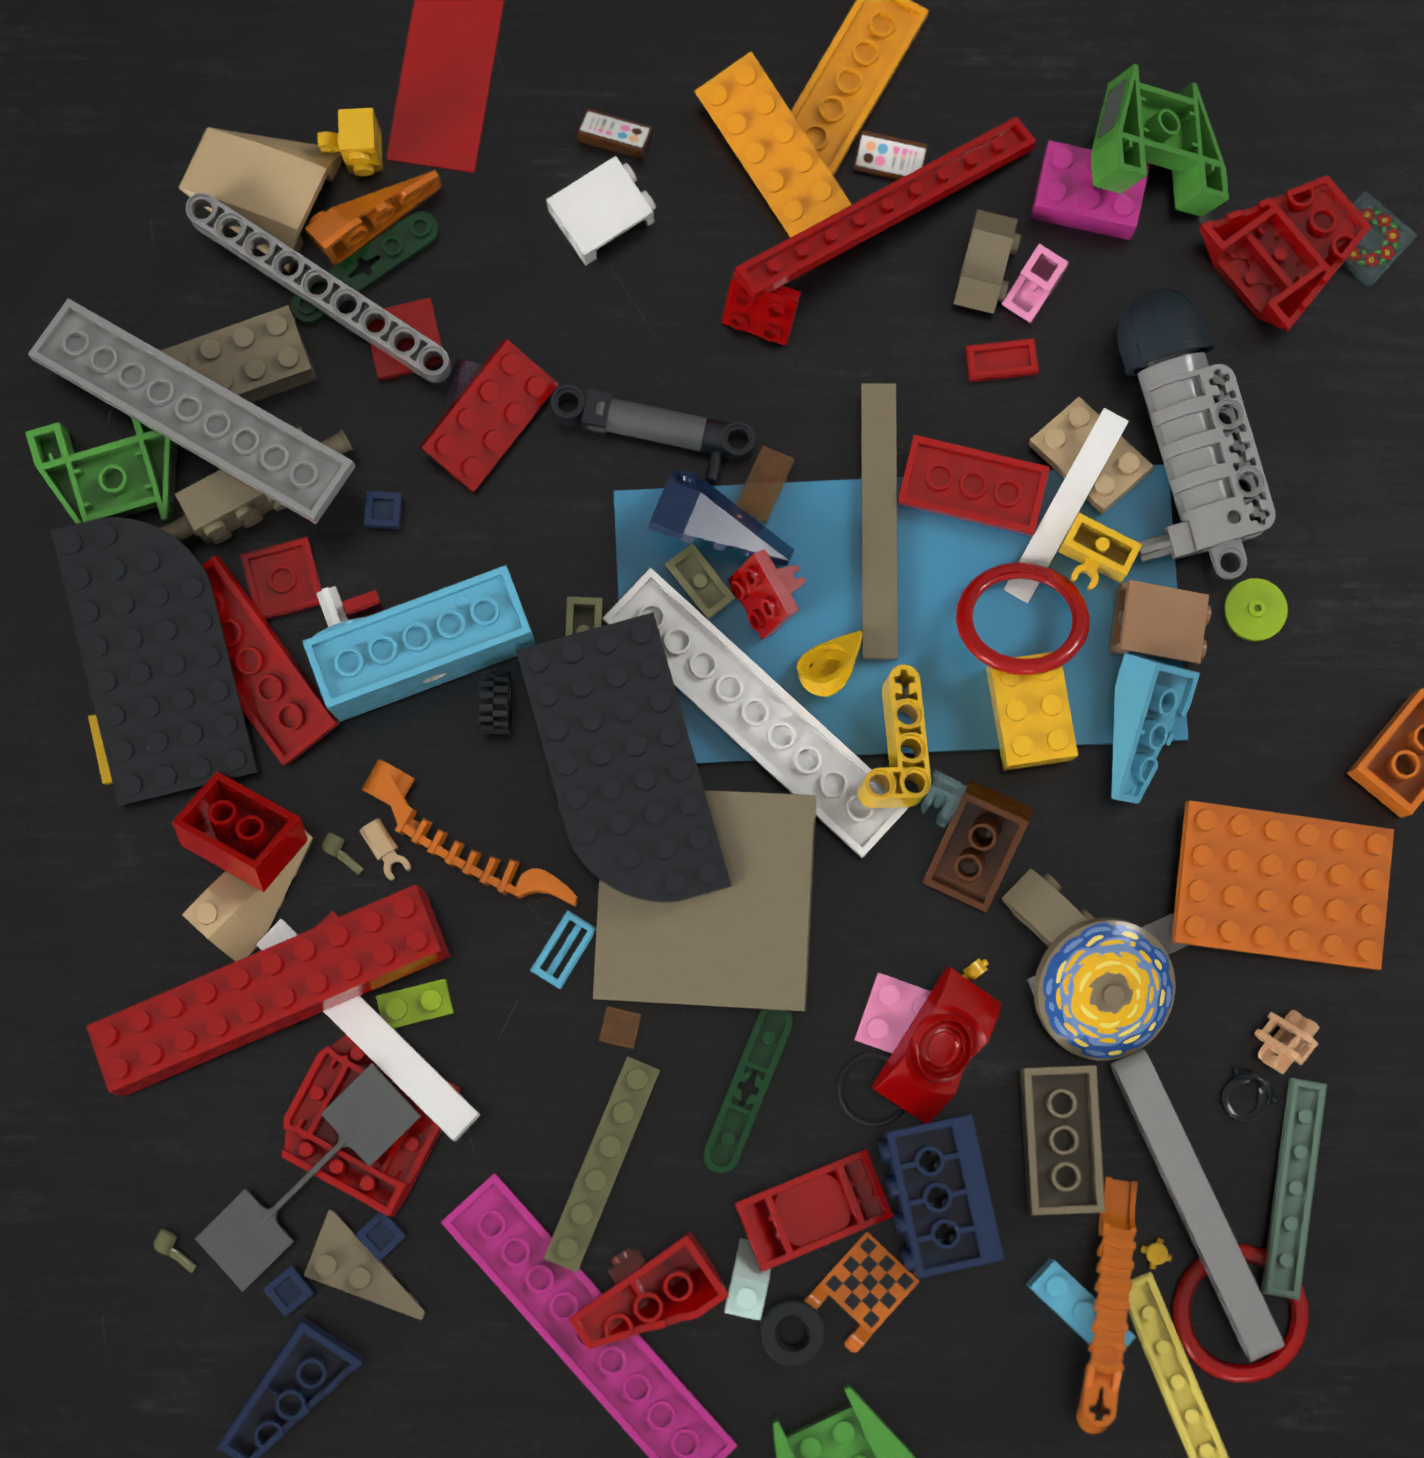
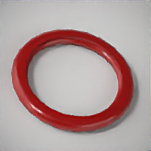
M1015 562L995 566L975 577L960 595L956 605L955 621L963 643L979 661L1004 673L1030 676L1044 674L1060 668L1076 656L1085 644L1088 636L1090 615L1087 604L1079 590L1065 576L1051 568L1035 563ZM1026 579L1046 584L1063 596L1070 607L1072 628L1069 636L1061 647L1042 657L1024 659L1000 654L988 647L975 630L973 612L981 594L992 585L1005 580Z
M1238 1244L1246 1263L1258 1265L1264 1269L1266 1249L1249 1244ZM1197 1258L1184 1272L1178 1283L1172 1305L1173 1325L1187 1356L1206 1373L1217 1379L1233 1383H1253L1270 1378L1283 1370L1298 1354L1307 1333L1309 1309L1303 1285H1301L1300 1300L1289 1299L1291 1322L1288 1334L1283 1341V1348L1275 1351L1264 1360L1252 1364L1236 1365L1224 1362L1211 1355L1201 1345L1191 1323L1190 1307L1193 1294L1199 1282L1207 1275L1200 1258Z

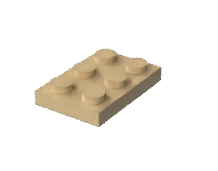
M1078 397L1030 439L1029 446L1065 479L1100 415ZM1120 436L1086 500L1103 515L1151 473L1153 465Z

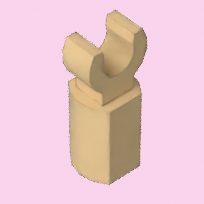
M380 818L373 820L360 829L359 832L377 860L384 861L383 870L388 879L391 881L396 880L392 873V866L396 863H402L408 872L412 870L410 862L405 857L396 853L398 846Z

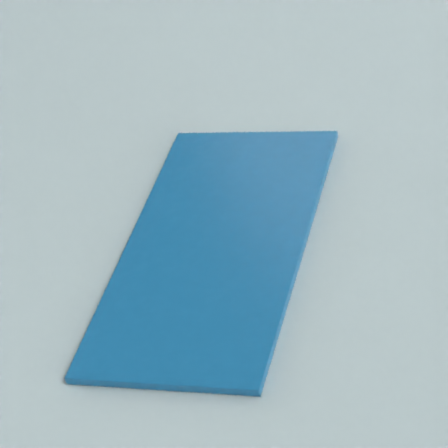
M1164 464L1153 465L1152 472L1103 515L1086 499L1078 513L1136 542L1163 535V530L1173 525L1170 484ZM1049 470L1035 532L1064 481V478L1055 470ZM897 477V501L903 477ZM861 479L713 486L792 547L794 552L787 566L797 565L799 570L793 575L794 578L804 577L806 579L805 584L792 593L799 611L773 635L761 640L758 632L751 627L748 615L741 602L737 599L709 620L719 631L857 757L888 755L882 684L892 669L902 664L912 666L920 676L928 753L999 750L986 673L987 665L979 661L966 648L959 636L955 621L956 605L962 591L982 572L1001 564L1019 562L1033 536L897 504L898 659L862 660L861 641L852 674L845 686L834 695L821 697L808 692L803 687L798 678L796 667L801 656L815 646L849 633L862 631ZM664 488L614 491L618 601L652 568L699 611L665 567V563L692 543L675 539L648 528ZM695 537L693 544L731 591V584L728 579L749 557L741 553V548H725L724 551L713 549L712 543L708 540ZM1057 550L1048 568L1062 574L1070 581V576L1074 569L1082 564L1059 553ZM1137 554L1127 576L1121 583L1099 572L1098 583L1092 591L1086 590L1090 583V577L1087 574H1079L1073 583L1084 598L1090 615L1089 633L1085 644L1074 658L1063 665L1077 746L1113 744L1115 684L1119 667L1124 655L1109 654L1117 585L1128 580H1134L1177 589L1176 562L1171 559L1170 555L1141 562ZM774 564L775 567H776V569L786 567V566ZM1009 580L992 585L978 598L973 612L975 630L988 647L1000 654L1015 658L1054 652L1062 646L1071 631L1072 615L1069 605L1063 596L1046 584L1039 582L1028 603L1004 590ZM1133 652L1128 653L1183 668L1182 661ZM675 687L697 765L756 762ZM897 713L898 719L902 723L912 724L908 715ZM1187 714L1185 717L1179 716L1171 730V733L1175 735L1172 742L1188 740ZM901 747L903 755L914 754L909 747Z

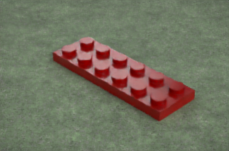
M212 556L203 566L213 585L244 713L282 766H288L337 727L340 721L326 708L324 699L219 556Z

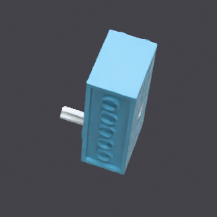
M506 565L374 615L348 620L337 587H326L321 589L322 591L317 592L316 595L328 628L318 632L312 638L302 641L326 708L340 722L517 656V649L536 644Z

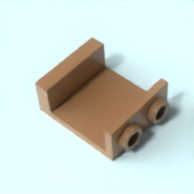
M1128 580L1117 585L1109 654L1123 656L1124 653L1133 652L1182 661L1185 668L1201 664V660L1205 657L1207 642L1204 640L1205 626L1209 623L1211 617V607L1208 605L1209 595L1134 580Z

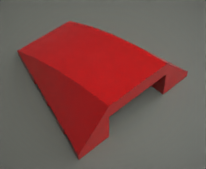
M1326 175L1290 189L1285 194L1272 199L1270 197L1262 200L1253 207L1242 211L1241 209L1236 210L1214 222L1211 220L1200 225V230L1213 267L1254 316L1261 321L1288 332L1372 226L1333 180Z

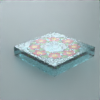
M1365 191L1353 205L1372 227L1343 262V265L1366 285L1371 287L1417 237V234Z

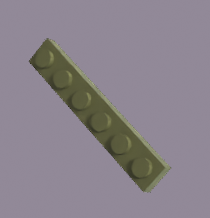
M627 1056L544 1256L545 1260L576 1273L578 1272L660 1072L659 1069Z

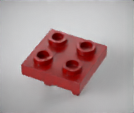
M733 273L721 323L786 346L801 292L782 285L753 301Z
M766 549L754 553L728 579L733 595L741 602L748 615L751 627L758 632L761 640L773 635L799 611L792 593L806 582L804 577L794 578L793 575L799 570L797 565L776 569Z

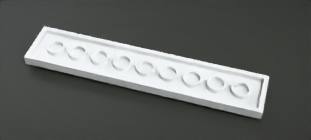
M650 568L603 617V621L608 625L654 612L674 686L791 794L816 795V817L858 856L863 858L909 807L868 808L863 805L857 794L858 787L871 769ZM869 783L870 789L874 793L884 794V789L879 783Z

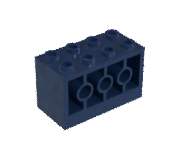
M962 1114L882 1131L883 1139L877 1140L882 1162H889L891 1175L885 1176L889 1197L897 1199L899 1211H894L893 1216L897 1233L900 1235L904 1234L907 1246L901 1247L905 1269L912 1271L917 1278H923L1004 1260L972 1114ZM928 1151L929 1155L935 1156V1162L931 1163L929 1170L919 1164V1159L923 1158V1152ZM933 1187L943 1192V1197L939 1199V1204L937 1205L927 1201V1195L931 1194ZM942 1223L951 1229V1233L947 1234V1239L944 1241L939 1237H935V1231L939 1230V1225Z

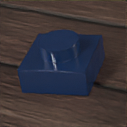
M366 491L365 528L400 530L402 493Z
M379 1211L355 1236L380 1262L407 1234L391 1217Z
M291 1265L263 1288L284 1317H287L315 1294V1291L294 1265Z

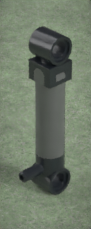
M574 385L560 386L551 396L553 415L561 425L573 427L581 423L582 429L585 431L606 435L607 432L709 453L710 458L705 479L710 483L719 482L724 457L731 462L742 463L747 461L755 450L754 430L749 424L742 421L729 423L613 398V393L594 389L588 390L587 398L585 399L583 392ZM564 400H575L578 403L577 408L572 412L562 411L559 407ZM733 436H742L748 443L744 448L735 449L729 445V440Z

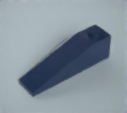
M688 470L673 471L665 484L648 526L649 529L689 543H693L695 537L708 540L712 543L713 549L724 551L725 548H741V553L749 558L754 553L766 549L774 564L787 567L794 552L792 547L708 482L700 480L696 473Z

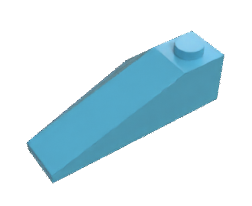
M1124 653L1115 684L1111 798L1119 801L1140 803L1158 769L1157 757L1163 745L1170 746L1175 736L1171 733L1174 724L1179 716H1186L1191 706L1200 675L1199 672Z

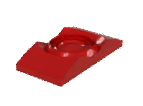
M947 966L871 1088L921 1122H930L956 1094L963 1071L970 1060L988 1043L998 1020L1002 1003Z
M867 1149L821 1166L734 1203L761 1272L894 1217Z

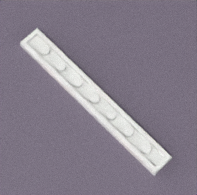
M280 919L256 945L261 950H264L298 934L284 920ZM361 996L323 1011L453 1141L456 1142L480 1116Z

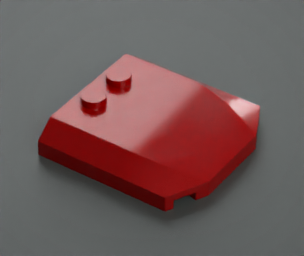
M345 1035L333 1045L325 1047L317 1054L284 1116L285 1150L282 1149V1158L309 1172L338 1143L339 1135L321 1113L373 1063L421 1117L370 1167L352 1148L343 1147L315 1176L381 1213L393 1217L405 1202L442 1129L348 1035ZM446 1080L458 1093H460L461 1087Z

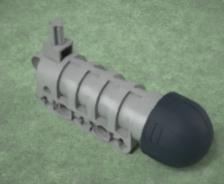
M1169 288L1149 290L1134 298L1126 307L1118 325L1117 340L1126 375H1138L1181 523L1166 527L1163 530V535L1139 541L1138 543L1142 544L1138 556L1141 562H1145L1166 555H1170L1172 560H1176L1190 555L1209 552L1216 574L1224 579H1234L1240 576L1247 566V557L1242 542L1258 537L1274 523L1276 513L1235 374L1227 365L1215 364L1209 366L1206 353L1213 350L1215 346L1204 312L1194 299L1181 291ZM1233 407L1238 412V419H1236ZM1219 414L1226 416L1230 424L1223 423L1219 418ZM1253 475L1256 476V478H1257V480H1258V486H1257V487H1256V484H1255V480H1254ZM1239 481H1244L1248 485L1250 492L1242 490L1239 486ZM1232 553L1238 557L1240 566L1236 572L1229 573L1222 569L1220 561L1224 554Z

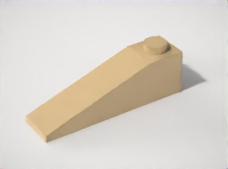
M305 831L308 841L265 892L225 871L182 915L209 941L235 962L250 956L258 948L256 944L271 929L270 926L278 909L281 908L284 902L286 892L301 866L313 837Z

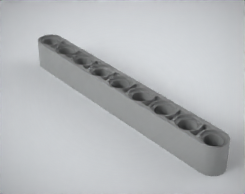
M196 193L188 199L186 213L198 231L427 381L439 383L449 376L451 363L447 352L440 345L211 195ZM200 208H212V212L207 218H196L197 211ZM237 225L241 227L240 233L236 237H225V231L230 226ZM266 244L270 246L266 255L262 257L253 255L254 249L258 245ZM296 263L299 265L295 274L291 276L282 274V269L286 264ZM325 282L328 284V287L324 293L320 295L311 293V287L315 283ZM347 300L357 303L355 310L349 314L339 311L340 305ZM381 319L386 322L384 329L378 333L368 330V326L373 320ZM410 338L415 341L413 348L407 352L399 351L397 344L401 339ZM432 357H439L444 361L442 367L436 371L428 370L425 367L426 362Z
M1141 1049L1110 1063L1119 1088L1246 1357L1250 1362H1253L1283 1348L1284 1342L1148 1054L1144 1049Z

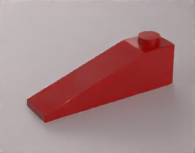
M690 1230L569 1317L568 1320L587 1348L592 1349L647 1331L661 1329L671 1324L698 1318L729 1297V1293L711 1259Z

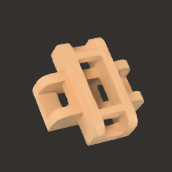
M1291 1010L1284 1019L1270 1012L1267 1016L1270 1021L1262 1031L1257 1029L1254 1032V1035L1264 1042V1045L1258 1052V1057L1263 1063L1282 1075L1293 1061L1302 1065L1318 1045L1313 1036L1320 1027L1311 1019L1303 1017L1296 1010ZM1277 1026L1280 1027L1274 1037H1271L1270 1035Z

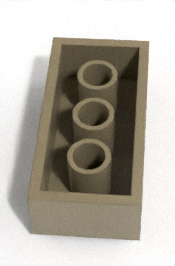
M289 305L161 350V352L251 403L317 380L298 324Z
M1096 1065L1019 1069L1027 1214L1052 1215L1105 1212Z

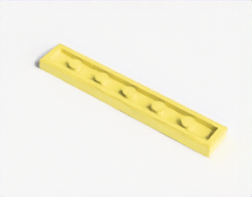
M1149 1271L1130 1280L1132 1282V1289L1129 1292L1130 1310L1128 1314L1188 1458H1229L1152 1272Z

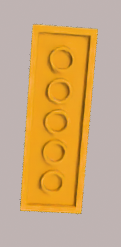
M856 0L791 110L833 176L928 16L929 10L911 0Z
M749 52L695 90L696 95L790 238L852 205L752 52Z

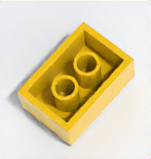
M1052 652L1021 656L1015 658H1037L1048 655ZM989 666L986 667L1003 771L1073 761L1078 756L1063 666L1044 674L1030 676L1012 675L995 670Z

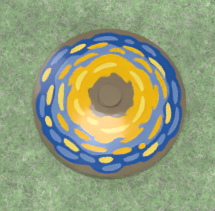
M1118 918L1086 920L1063 932L1053 941L1043 955L1034 982L1036 1011L1047 1033L1069 1052L1082 1058L1097 1061L1120 1059L1139 1051L1149 1044L1167 1022L1175 998L1174 969L1162 944L1152 934L1138 925Z

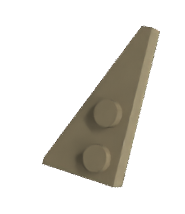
M332 1209L328 1210L304 1276L423 1320L426 1312L419 1305V1302L394 1278L392 1272L382 1261L379 1262L355 1236V1233L340 1218V1215Z

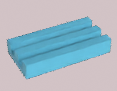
M567 910L530 971L561 990L596 934L597 928ZM570 920L576 923L546 972L541 969L542 965ZM584 928L587 930V933L559 978L556 979L553 977V974L581 929Z

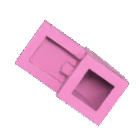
M1039 244L1002 302V306L1031 323L1056 287L1069 262Z

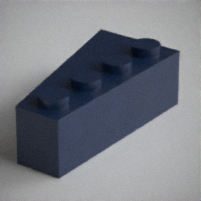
M303 1316L220 1438L217 1448L232 1458H259L297 1421L310 1412L321 1399L334 1390L345 1377L363 1363V1355Z

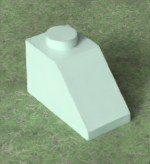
M740 1238L728 1290L729 1297L726 1299L724 1312L760 1321L771 1268L761 1272L750 1242L747 1239Z

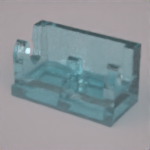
M935 770L931 775V787L921 802V812L925 813L928 807L935 801V808L942 807L937 815L936 824L945 828L951 821L967 785Z

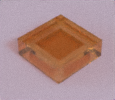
M607 1006L599 1041L634 1049L642 1014Z

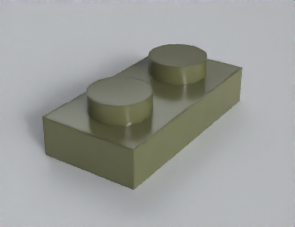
M693 543L665 563L667 570L707 620H710L735 601V596Z

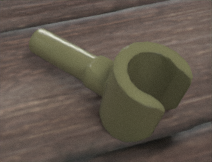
M328 833L322 843L324 851L341 860L359 875L364 868L347 853L341 851L345 840L332 833Z
M161 1229L154 1241L155 1250L164 1255H169L172 1259L174 1258L192 1273L197 1266L178 1249L173 1247L178 1237L165 1229Z

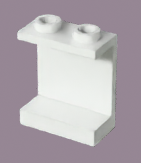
M616 156L546 200L548 211L585 266L597 259V249L639 222L645 220L648 226L654 223L653 210L656 206L652 198L645 190L643 192L639 191L634 183L637 181L633 170L627 163L622 165Z

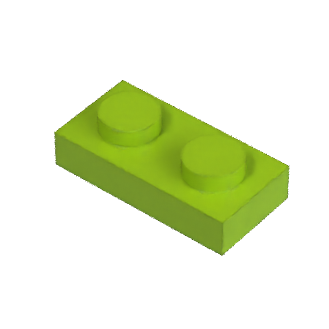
M446 979L376 996L380 1016L393 1029L455 1014Z

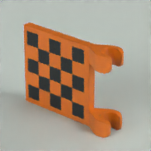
M866 1231L823 1280L804 1298V1302L817 1310L824 1300L830 1296L860 1325L844 1341L845 1347L850 1352L856 1353L920 1281Z

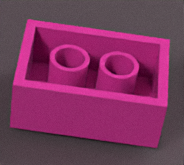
M1049 141L1043 156L1030 219L1131 240L1137 228L1150 163H1146L1147 176L1119 194L1093 186L1091 149Z

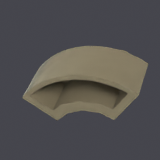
M977 210L954 304L994 314L997 301L1003 302L1005 300L1009 282L1004 281L1003 277L1009 254L1016 255L1021 234L1015 233L1018 219Z
M1030 868L1001 899L1016 918L1035 933L1048 948L1067 929L1083 921L1095 919L1085 909L1079 912L1059 892L1062 887L1053 877L1047 873L1041 877Z

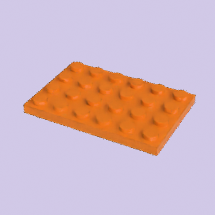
M1186 801L1171 943L1381 970L1394 829L1198 801Z

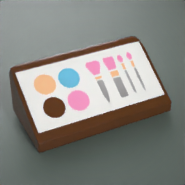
M587 108L579 126L577 138L578 142L643 160L653 127Z
M861 131L853 171L899 180L924 166L928 145L878 133Z

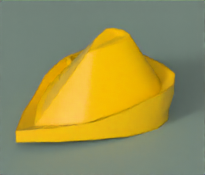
M860 630L834 638L804 653L798 660L796 667L798 678L803 687L808 692L821 697L834 695L841 690L852 674L861 646L863 632Z

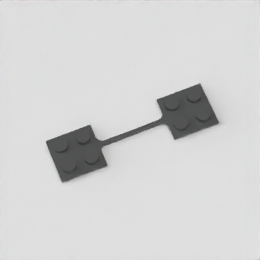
M373 1063L321 1113L339 1135L338 1143L273 1208L263 1207L247 1189H244L195 1238L242 1292L294 1242L278 1224V1211L341 1148H352L370 1167L421 1117Z

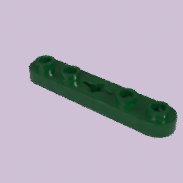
M417 211L327 272L357 292L362 293L431 246L439 235L437 221L430 213ZM376 257H380L370 267L372 271L370 275L367 276L362 272L353 278H349L350 275L353 276L360 269L358 265L360 261L369 264L375 261ZM325 282L315 283L311 287V293L315 295L324 293L328 284ZM295 294L292 297L291 310L294 317L300 323L313 325L328 316ZM350 300L343 302L340 305V307L349 302Z
M762 1009L757 1017L704 1149V1162L715 1173H727L734 1169L739 1161L792 1029L793 1018L789 1010ZM756 1070L757 1075L754 1086L759 1089L757 1095L750 1094L744 1106L741 1107L739 1103L742 1098V1090L738 1088V1084L740 1081L747 1082L752 1071Z

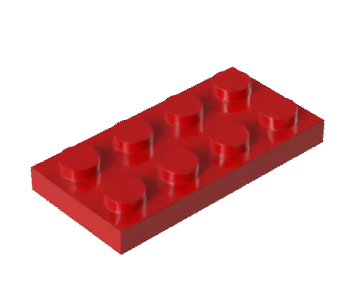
M503 339L423 440L419 448L468 490L474 492L559 384L508 339Z
M913 435L897 504L1033 536L1050 467Z

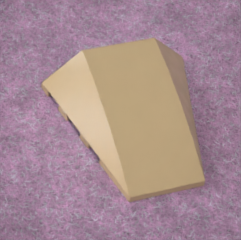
M207 127L179 189L189 197L196 193L211 195L299 253L304 243L300 232L325 179L333 182L343 157L340 151L322 154L320 147L314 144ZM203 207L210 213L212 212V208ZM230 226L236 233H240V226ZM261 244L256 248L266 255L270 246ZM294 263L286 264L283 268L290 273Z

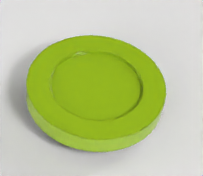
M1252 578L1238 583L1231 589L1225 599L1223 613L1228 627L1235 635L1247 641L1257 642L1267 640L1281 630L1287 618L1288 607L1284 594L1275 584L1264 579Z

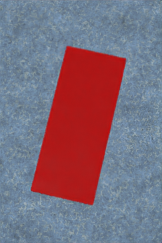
M414 0L387 152L388 160L466 172L475 171L504 0Z

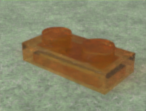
M763 445L736 505L754 519L767 524L795 459Z

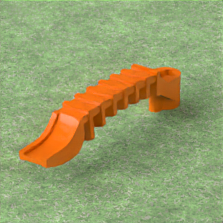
M380 759L377 760L361 790L391 806L397 822L396 832L403 836L406 834L412 838L410 841L414 844L426 847L427 852L435 857L437 855L445 859L444 863L460 868L461 873L469 877L474 876L478 878V882L497 888L496 891L501 894L507 895L509 893L522 899L531 894L545 893L576 907L579 898L567 885L545 870L533 868L525 871L515 887L511 883L520 862L509 858L501 879L494 877V874L501 860L490 856L482 871L476 867L482 855L481 853L471 849L466 861H464L459 856L465 844L454 840L449 851L442 848L448 833L438 829L432 841L428 839L426 835L433 823L425 818H422L420 823L414 820L417 811L411 808L405 799L415 779Z
M1107 1176L1103 1183L1105 1212H1100L1098 1234L1103 1239L1097 1249V1255L1101 1259L1096 1267V1272L1100 1273V1277L1095 1284L1098 1298L1093 1304L1096 1318L1091 1324V1331L1094 1332V1337L1088 1347V1351L1092 1352L1091 1360L1086 1365L1080 1404L1077 1411L1079 1426L1089 1434L1103 1432L1116 1416L1118 1390L1122 1372L1124 1371L1122 1359L1123 1353L1126 1351V1344H1124L1125 1333L1128 1331L1126 1321L1127 1313L1130 1310L1131 1272L1134 1269L1132 1258L1136 1248L1134 1237L1137 1229L1135 1224V1207L1138 1182L1116 1180ZM1096 1402L1098 1414L1103 1415L1099 1421L1095 1420V1414L1090 1412L1096 1405Z

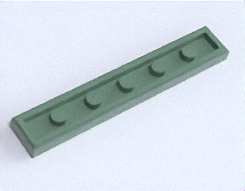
M1290 1078L1288 1082L1261 1294L1300 1300L1327 1084L1297 1078Z

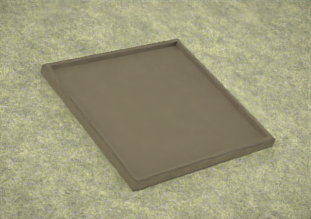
M704 790L731 882V887L679 902L659 903L627 896L599 880L593 999L806 1011L816 795Z

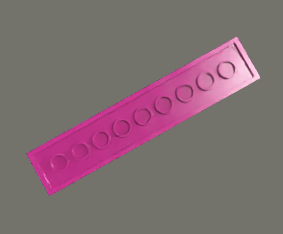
M496 1173L488 1178L441 1222L649 1458H725L738 1446L640 1334L596 1348H587L568 1318L603 1293L580 1267L576 1273L544 1259L552 1239L551 1234Z

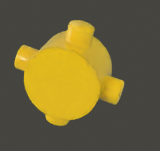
M978 958L962 970L964 972L962 976L972 982L988 970L986 967L989 965L986 959L981 961Z
M1157 1238L1156 1242H1152L1147 1246L1142 1245L1140 1250L1141 1253H1144L1146 1260L1150 1262L1149 1268L1154 1270L1157 1265H1161L1165 1261L1170 1262L1172 1259V1255L1168 1254L1167 1248L1163 1245L1164 1240L1161 1238Z

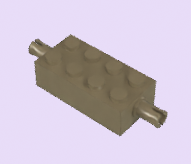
M343 430L321 442L340 454L353 450ZM220 469L177 492L175 496L184 511V516L160 529L170 533L180 541L195 534L196 537L200 536L207 545L212 542L213 544H219L232 536L231 532L239 527L244 526L248 528L254 526L263 519L262 515L273 509L281 511L287 507Z

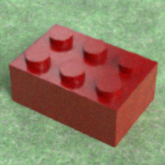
M216 772L172 821L181 846L262 892H265L308 841L299 816L219 772Z

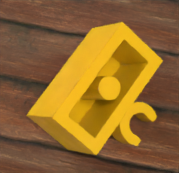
M373 108L338 110L339 133L329 131L317 133L318 147H320L321 153L331 154L340 151L349 173H354L356 176H371L374 172L383 171L381 130Z
M1078 513L1058 552L1082 564L1074 569L1070 576V582L1074 583L1079 574H1087L1090 577V583L1086 590L1092 591L1099 580L1098 572L1121 583L1127 576L1142 544Z

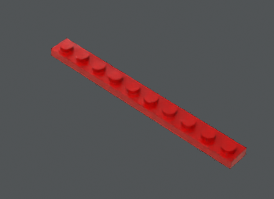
M1016 116L735 267L734 275L754 301L1030 152L1035 148L1037 141Z

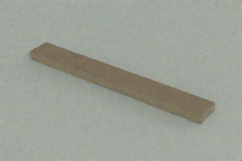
M861 383L862 660L898 659L896 383Z

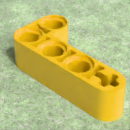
M902 664L893 668L882 684L889 767L872 769L860 783L857 794L862 804L868 808L912 807L917 805L931 788L920 676L915 668ZM897 713L908 715L912 724L902 723L898 719ZM901 747L912 749L915 758L905 757L901 752ZM904 781L914 782L918 786L919 793L908 791ZM869 783H879L884 789V794L874 793L870 789Z

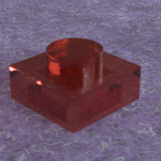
M627 1248L611 1259L614 1266L608 1272L617 1284L644 1265L647 1260L640 1249L632 1253Z

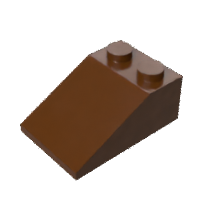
M970 780L922 883L987 913L1035 809Z

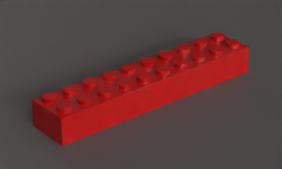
M415 884L86 1027L108 1092L125 1097L451 956L427 893Z

